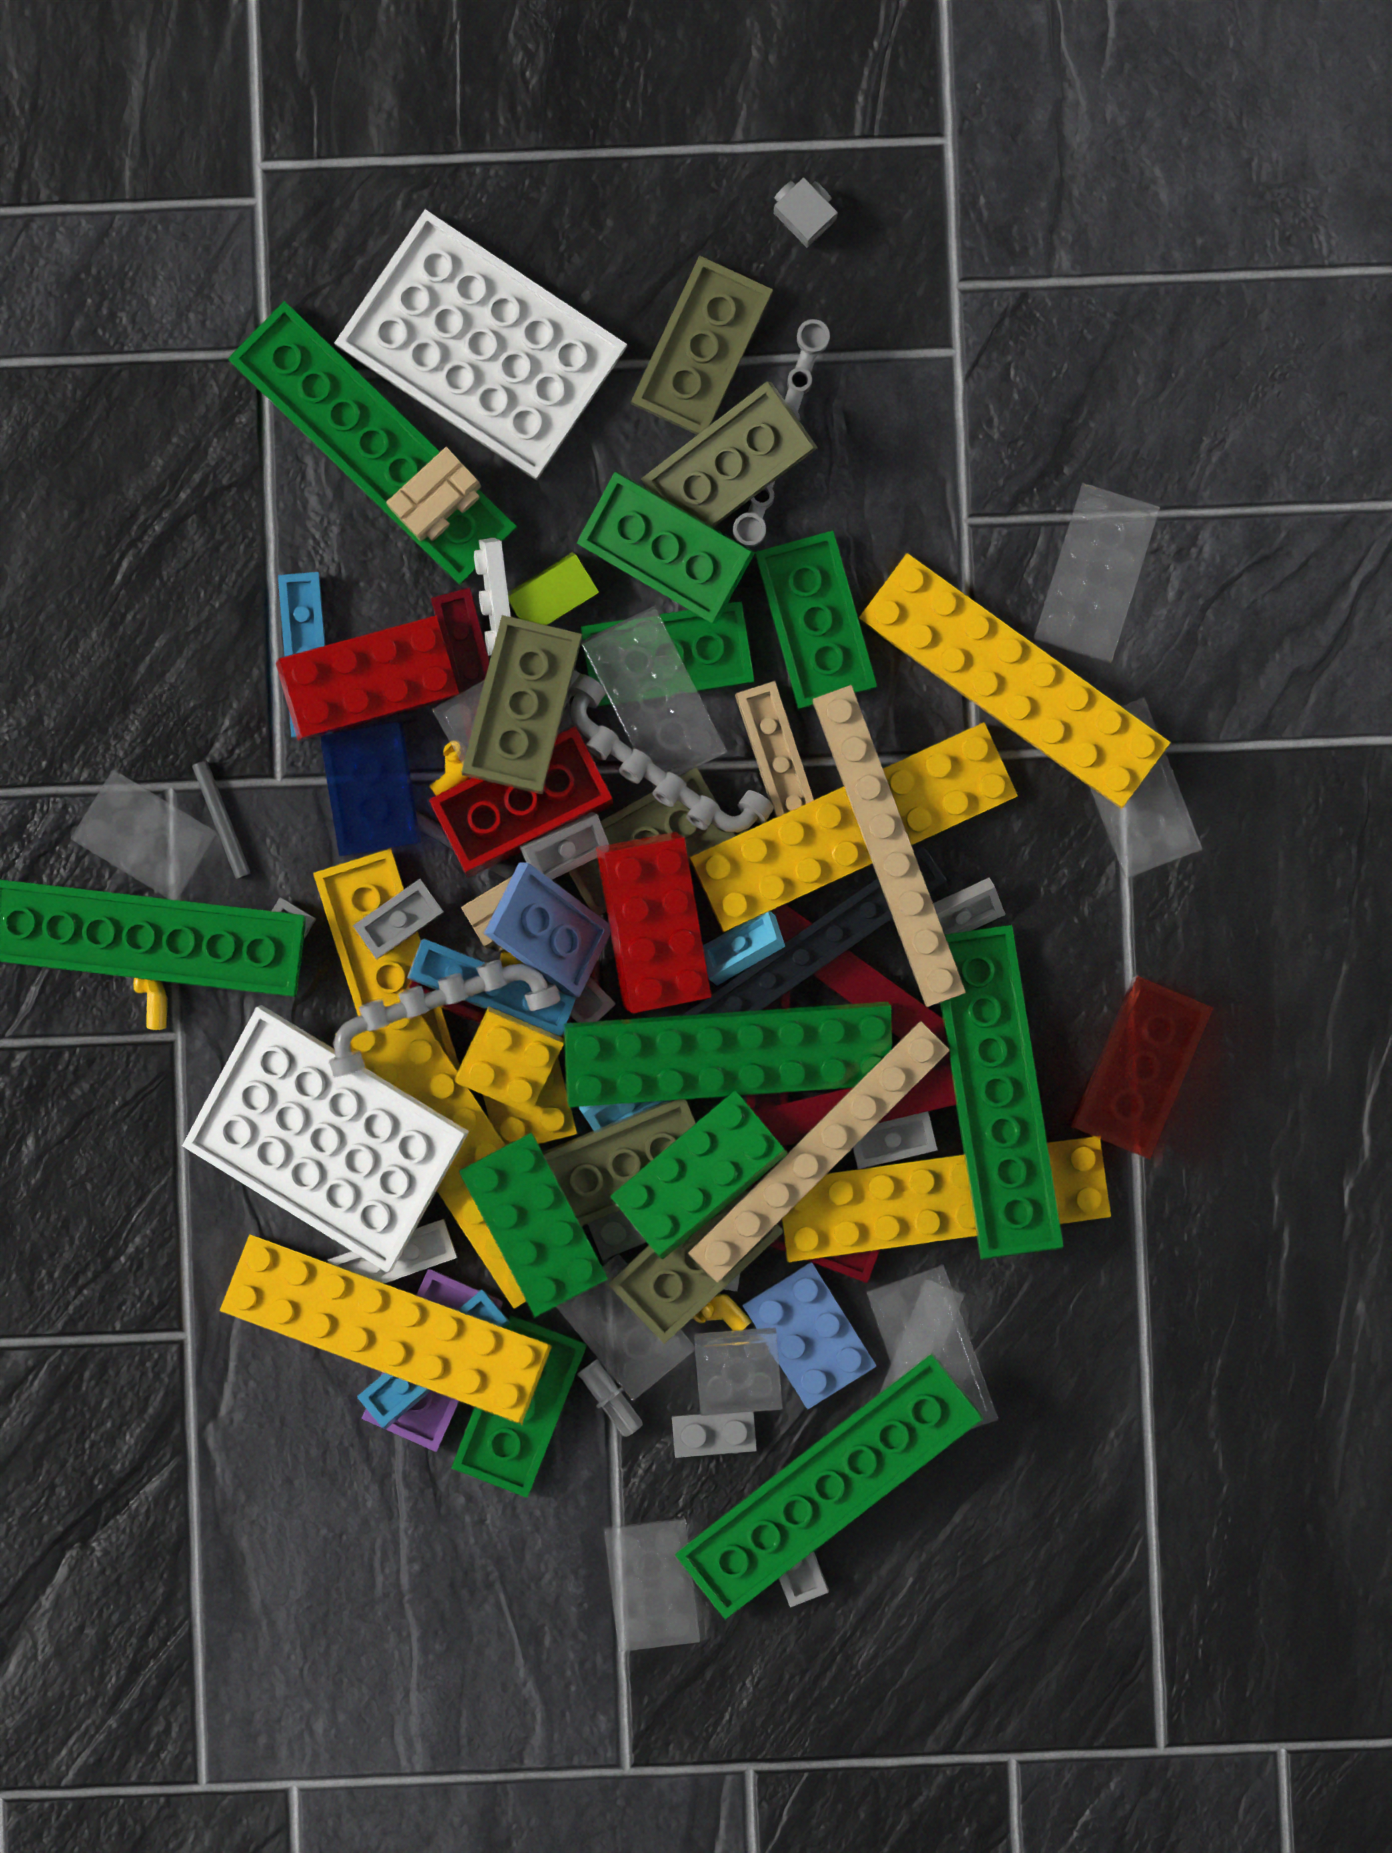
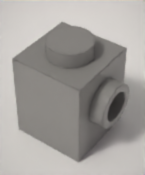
M804 177L796 185L790 181L774 197L777 201L774 205V214L807 248L837 219V211L828 203L831 200L830 195L816 181L810 184Z

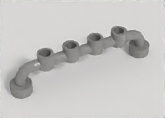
M816 319L805 321L798 329L797 343L801 352L796 368L789 373L787 380L788 392L785 402L798 420V410L803 395L811 388V371L816 355L826 349L830 338L828 327L822 321ZM797 375H801L806 378L807 384L804 387H796L792 383V379ZM775 481L764 489L769 494V499L764 503L756 501L754 497L750 499L751 504L748 513L740 515L734 523V538L746 547L757 546L765 537L766 525L763 516L765 510L773 503V486Z
M580 674L570 687V692L574 696L570 706L571 719L577 730L589 739L585 745L589 753L600 760H606L609 754L613 755L623 762L619 768L621 775L633 783H640L642 778L645 777L657 786L653 791V796L662 804L672 807L678 800L690 808L686 818L694 826L706 830L710 824H713L726 832H741L749 829L755 822L765 823L774 810L773 804L766 797L755 791L748 790L738 804V808L742 813L738 816L727 815L720 810L715 801L703 795L699 796L686 787V783L680 777L663 771L654 765L651 758L644 752L631 749L621 742L612 730L604 726H598L588 718L586 714L587 706L596 708L606 694L604 687L599 682L587 675Z
M495 960L478 966L479 976L463 981L461 973H456L439 979L440 989L424 994L422 986L400 992L398 995L401 1002L388 1007L384 1006L382 999L366 1003L359 1007L361 1016L344 1023L336 1033L334 1041L336 1057L329 1060L333 1076H344L365 1067L360 1050L351 1051L350 1047L351 1040L359 1033L382 1028L392 1022L423 1014L430 1009L462 1001L469 996L484 991H491L517 980H522L529 984L532 991L525 994L529 1010H538L561 1001L556 984L547 985L542 974L532 966L515 964L502 967L501 961Z

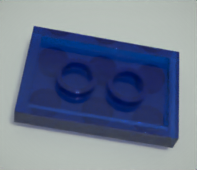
M394 722L320 736L339 856L345 857L421 843L402 723Z

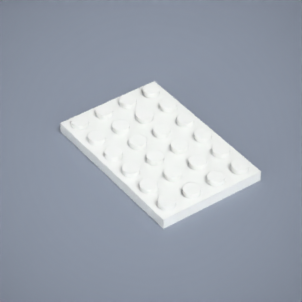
M426 209L334 343L342 351L535 480L540 477L627 348L626 343Z
M263 1005L256 1007L182 1146L389 1273L395 1267L469 1131L366 1068L344 1076L334 1077L329 1064V1060L336 1057L335 1050Z

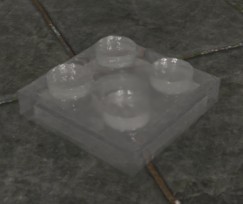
M776 1327L694 1334L701 1416L782 1409Z

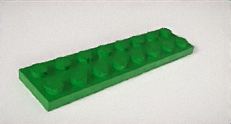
M285 301L229 356L228 360L460 586L476 571L474 551L480 550L479 540L496 538L501 540L502 544L517 529V526L478 489L476 493L480 497L468 510L463 513L459 509L454 511L446 519L450 525L440 536L433 541L427 536L421 542L392 512L386 502L438 455L440 451Z
M0 880V962L297 997L307 916Z
M1008 925L944 934L966 992L942 1001L940 1004L947 1048L950 1050L948 1055L980 1260L1062 1249V1234L1013 927Z
M889 1002L566 1023L564 1024L568 1107L723 1097L729 1096L735 1090L739 1095L855 1087L892 1050L891 1005Z
M931 1352L675 1553V1556L726 1620L970 1430L984 1417L934 1353Z

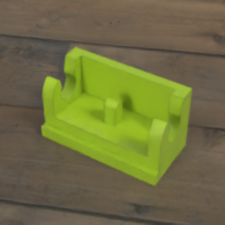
M572 552L509 591L508 600L519 619L548 625L593 597L599 591L577 555Z

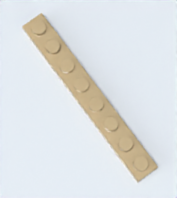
M852 685L814 698L812 700L925 1006L928 1007L966 993Z
M920 1021L688 1254L718 1283L950 1050Z

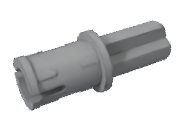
M596 1359L578 1372L577 1375L583 1380L598 1401L596 1407L604 1409L624 1437L630 1436L643 1425L642 1420L621 1393L624 1391L623 1387L618 1389L599 1363L600 1361Z

